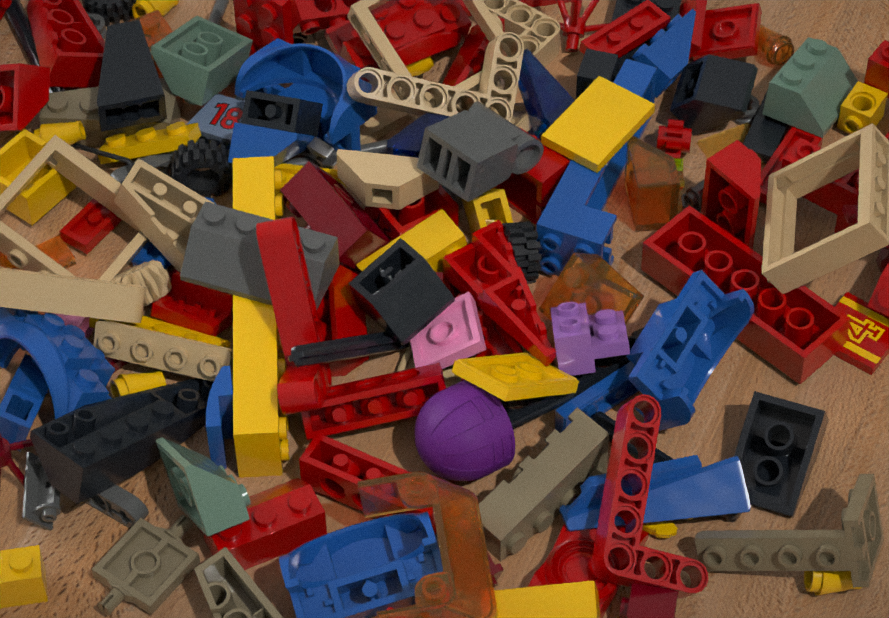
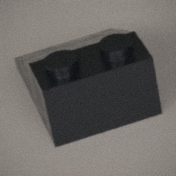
M754 391L734 457L738 456L741 463L750 505L794 518L827 428L829 419L826 411Z

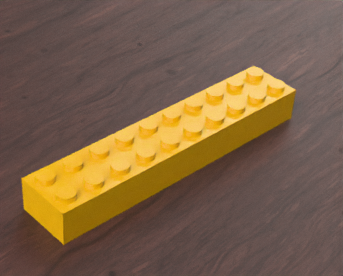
M274 156L233 158V209L273 220L282 219L278 218V216H283V213H285L284 194L277 193L282 188V171L275 170ZM233 295V437L239 478L282 476L283 461H289V439H287L289 417L281 411L277 386L287 366L273 306Z

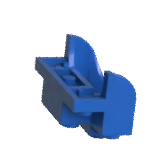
M277 38L252 54L243 63L236 78L235 95L241 98H245L246 91L249 90L322 103L318 137L336 151L338 149L361 151L360 126L377 114V106L357 102L347 92L349 78L358 72L360 68L347 62L336 53L320 46L289 44ZM359 78L360 89L363 92L370 93L372 85ZM283 83H293L287 88L278 85Z
M702 270L692 273L677 299L661 303L657 306L632 346L630 354L626 356L635 365L627 379L642 394L650 395L659 402L661 407L659 431L685 425L691 420L696 411L694 403L726 351L754 314L753 301L744 289L724 294ZM634 407L644 417L642 411Z
M1 307L0 367L7 369L14 354L20 348L23 351H28L32 356L31 361L40 369L47 382L52 397L55 419L84 405L112 399L108 395L109 391L106 389V385L115 368L105 359L104 353L91 344L80 328L70 324L65 326L63 319L52 313L38 314V311Z
M428 511L423 513L395 514L357 523L315 538L295 548L287 555L279 557L285 587L290 593L297 618H372L385 614L388 607L401 609L416 604L415 598L451 588Z

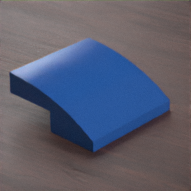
M230 365L223 366L212 384L206 407V431L210 458L217 466L222 465L224 469H227L224 439L234 438L233 383Z

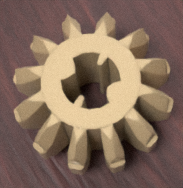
M155 260L124 270L123 273L116 275L112 279L113 282L146 287L144 306L166 296L172 288L167 269H164L161 262Z

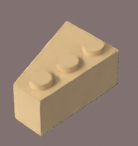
M139 158L121 184L114 200L118 207L178 272H181L193 222L205 201L213 203Z

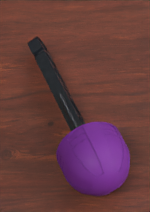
M644 327L632 332L631 336H628L630 350ZM627 355L594 359L596 372L573 376L579 381L576 393L503 401L478 386L463 380L433 395L420 410L415 423L417 451L425 465L442 478L454 481H471L483 478L509 465L513 461L515 455L513 429L564 405L631 361L626 357ZM520 406V407H524V408H521V409H512L511 407Z

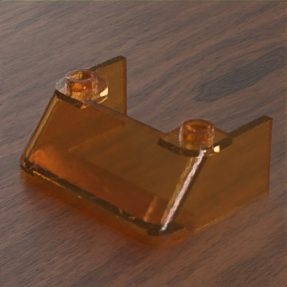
M420 471L357 481L365 518L433 507L443 572L428 574L417 582L414 592L416 605L377 612L378 618H497V603L479 503L473 492Z

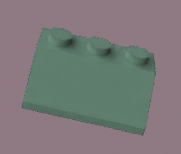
M195 16L151 46L150 52L172 94L183 98L189 104L202 106L236 80L241 66L249 58L253 40L202 17Z
M808 37L769 82L762 114L823 138L839 118L841 104L858 80L838 48L828 45L823 40Z
M163 437L156 440L178 507L207 537L250 519L246 506L251 505L246 488L243 484L238 485L232 474L227 475L222 465L217 466L207 456Z

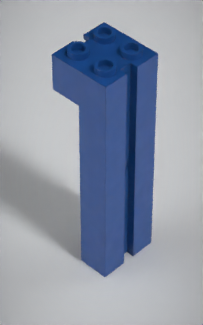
M626 59L613 83L654 103L657 67ZM651 117L598 173L573 160L570 161L536 224L537 242H540L541 246L538 249L539 254H541V260H539L541 265L540 271L574 281L580 285L600 289L614 261L612 249L604 245L605 243L611 244L613 240V226L617 220V215L605 212L603 209Z

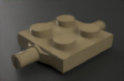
M181 515L169 529L155 527L140 518L92 568L93 578L111 589L108 595L98 603V608L109 616L124 600L134 603L152 615L200 563L199 554L181 541L182 536L193 527L192 521L188 517L186 518L185 515Z

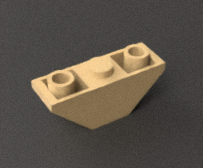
M337 150L338 178L365 206L400 210L439 188V182L417 168L418 158L356 150Z

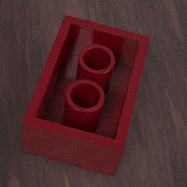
M310 161L280 189L288 199L285 203L287 208L296 217H303L307 222L304 228L338 237L339 263L341 262L344 267L353 272L358 271L357 263L391 242L341 181Z

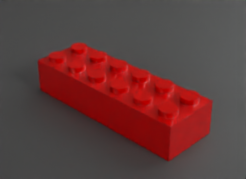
M690 205L643 242L641 270L677 296H679L692 273L700 270L724 294L744 289L753 301L754 314L736 339L798 384H802L835 355L847 341L850 317L804 285L782 294L773 284L768 283L767 278L762 274L763 256Z

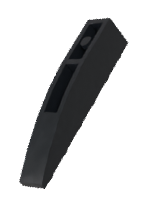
M194 378L84 405L31 430L30 439L51 486L76 504H80L161 459L156 443L157 439L163 437L180 445L206 425V407L213 382Z

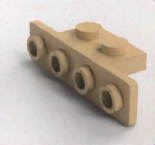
M103 319L98 320L95 325L93 346L101 350L105 357L214 382L223 366L230 365V368L232 366L233 350L230 348Z

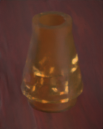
M760 24L759 50L770 64L784 65L794 54L792 40Z

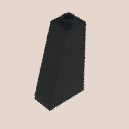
M140 20L107 26L97 96L101 132L167 119L164 91Z

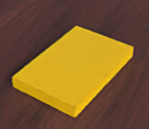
M598 76L541 135V143L598 173L655 112V104Z
M527 352L454 360L451 371L503 401L576 393L579 384L577 378L552 365L544 366L538 359Z

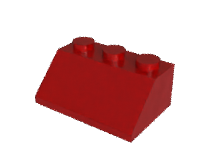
M22 63L0 65V132L22 131L49 101L50 67Z
M739 140L734 141L707 159L701 214L753 249L760 201L761 159L752 149H748Z
M340 264L317 309L324 341L367 334L365 312L357 306L348 284L358 274ZM369 356L329 362L331 376H346L367 361Z
M299 478L249 496L251 505L246 506L250 517L249 520L208 537L199 528L212 556L226 547L244 570L287 554L302 544L327 534L325 510L312 486Z

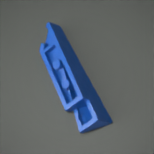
M697 455L654 463L643 523L749 512L751 510L750 500L738 456L702 467V463ZM606 474L588 477L580 486L581 494L570 505H562L559 508L567 530L597 528ZM622 479V490L631 496V485L628 481ZM615 516L616 526L626 525L621 517Z

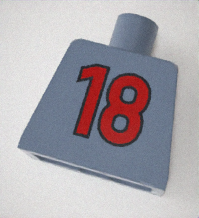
M221 94L214 95L187 124L198 123L202 134L199 139H205V144H209L210 140L216 141V147L222 143L225 145V149L230 151L234 122L241 123L245 98L236 96L234 99Z

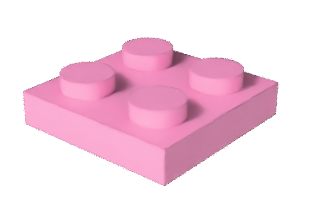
M470 292L456 297L450 306L410 340L415 368L440 362L441 368L444 369L453 365L454 360L469 358L486 350L476 302Z

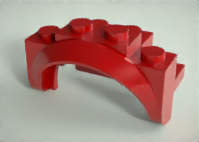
M391 0L371 11V14L405 66L444 50L462 45L468 36L472 23L459 0ZM349 20L325 29L324 37L334 53L344 58L347 62L359 67L360 70L366 67L380 69ZM360 77V79L370 82L367 78Z

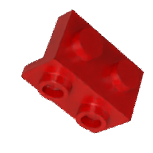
M176 272L172 275V288L170 292L152 303L151 316L164 322L216 337L232 325L233 295L182 281L180 279L181 272Z

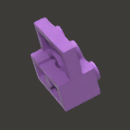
M564 302L558 305V307L550 308L559 370L571 376L596 372L594 359L630 354L623 310L605 309L598 311L594 315H587L586 303L578 304L576 302Z

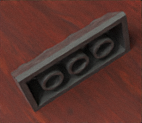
M205 201L190 229L180 279L185 282L272 305L257 241L256 224L272 221L273 219ZM298 226L316 308L318 309L339 267L338 237Z

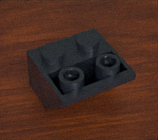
M710 54L690 62L681 73L670 111L678 120H684L686 128H692L693 136L706 130L711 131L718 125L730 120H737L745 115L758 68L754 64Z
M401 238L348 283L357 306L403 346L455 301L452 293L426 259Z

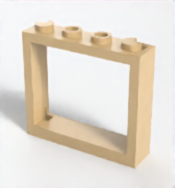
M360 0L351 5L347 18L380 69L412 77L371 14V11L391 0ZM463 0L489 42L504 33L500 18L496 13L490 12L485 4V0ZM500 42V52L503 56L510 57L509 46L504 42ZM482 71L454 87L478 92ZM495 74L493 78L494 82L501 79L502 77L498 74ZM392 85L400 100H403V89L398 85ZM424 96L425 104L434 108L436 105L435 97L428 101ZM410 114L417 126L430 119Z
M873 123L769 175L761 268L762 274L767 278V282L773 284L782 294L889 245V140ZM859 169L858 223L794 253L797 199Z
M54 135L0 195V215L46 164L50 165L138 231L137 235L98 279L112 281L116 275L123 273L132 263L131 261L149 239L114 202L121 183L57 135ZM0 221V252L5 254L15 267L25 269L26 271L76 277Z

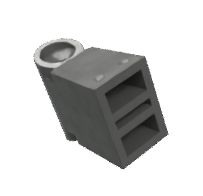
M476 101L468 111L464 110L425 128L417 168L469 202L509 179L511 173L523 174L530 171L540 161L544 147L539 140L484 104Z

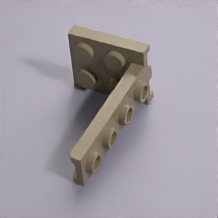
M859 474L854 489H849L848 506L843 508L841 513L842 529L701 531L694 538L698 560L706 567L707 571H850L853 587H869L884 541L874 474Z

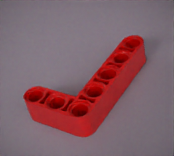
M293 216L257 223L256 235L287 366L277 386L281 411L284 415L321 409L332 386L329 362L297 368L295 363H290L288 359L293 346L324 341L297 222Z
M641 394L625 403L618 410L592 555V569L598 578L607 582L632 587V583L676 590L678 591L677 599H683L702 591L707 586L708 572L706 567L700 561L640 546L661 419L659 402L650 395ZM634 407L642 411L644 423L635 418L633 413ZM628 443L637 448L638 459L633 458L628 453ZM622 479L628 481L631 485V496L622 490ZM615 516H619L624 520L626 524L625 533L616 528ZM609 552L618 557L620 562L618 570L612 568L609 564ZM646 561L651 563L655 569L654 579L650 578L644 570ZM681 571L686 572L691 579L689 588L680 579Z

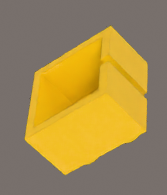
M23 129L0 149V195L47 144L46 141ZM46 164L8 206L7 210L27 223L34 225L77 186Z

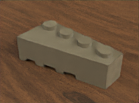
M159 78L165 95L167 119L101 132L97 109L99 86L49 93V101L41 109L39 119L40 124L80 120L85 128L86 139L76 143L88 147H102L106 142V138L117 133H124L125 136H129L145 128L154 127L155 130L166 129L167 126L173 123L180 122L183 98L172 94L165 79Z
M578 407L568 416L571 423L561 433L555 429L544 439L547 445L534 460L528 455L518 465L519 467L513 475L512 482L508 483L506 480H503L469 513V526L472 529V537L479 536L487 551L500 562L511 553H518L534 534L548 529L554 518L560 514L559 508L562 505L572 504L581 494L580 486L588 477L606 474L609 433Z
M226 547L194 568L214 618H283Z

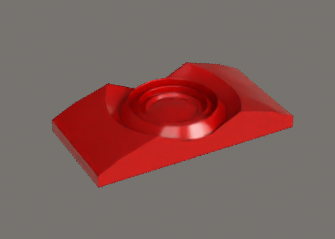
M564 524L546 561L534 573L528 587L595 581L599 595L600 618H603L621 585L598 578L592 569V555L597 528L569 531ZM626 525L616 526V528L625 533ZM642 530L640 546L645 545L649 538V532ZM609 552V564L612 568L618 570L620 567L619 559L615 554Z

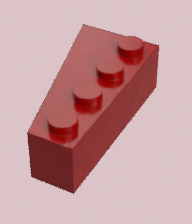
M29 0L26 10L40 66L50 67V87H79L82 89L98 87L105 41L80 1Z

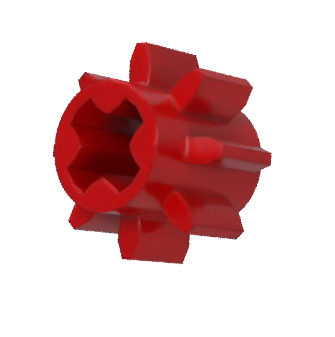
M668 119V126L659 125L656 150L665 151L664 158L680 160L681 153H690L692 128H683L684 120Z

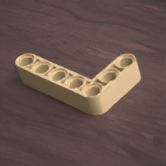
M485 0V4L491 13L494 12L497 16L505 19V33L513 32L517 34L524 43L517 95L559 54L560 24L555 19L519 0ZM503 78L494 82L497 88L504 89L505 82ZM463 100L456 104V109L459 113L464 110L468 111V107Z
M513 32L503 33L488 43L478 92L370 67L359 70L349 78L347 92L353 100L360 103L439 121L459 113L456 109L457 99L463 100L468 110L476 101H479L488 108L489 106L495 108L500 116L510 122L514 110L524 43ZM500 42H504L509 46L510 57L503 56L500 52ZM495 74L500 75L504 79L505 87L503 90L495 86L493 79ZM360 77L367 78L372 85L370 93L363 92L360 89L358 83ZM392 85H398L403 89V100H397L393 97L391 93ZM425 92H429L435 97L436 105L434 108L425 104Z
M0 266V307L141 323L147 289L144 286Z

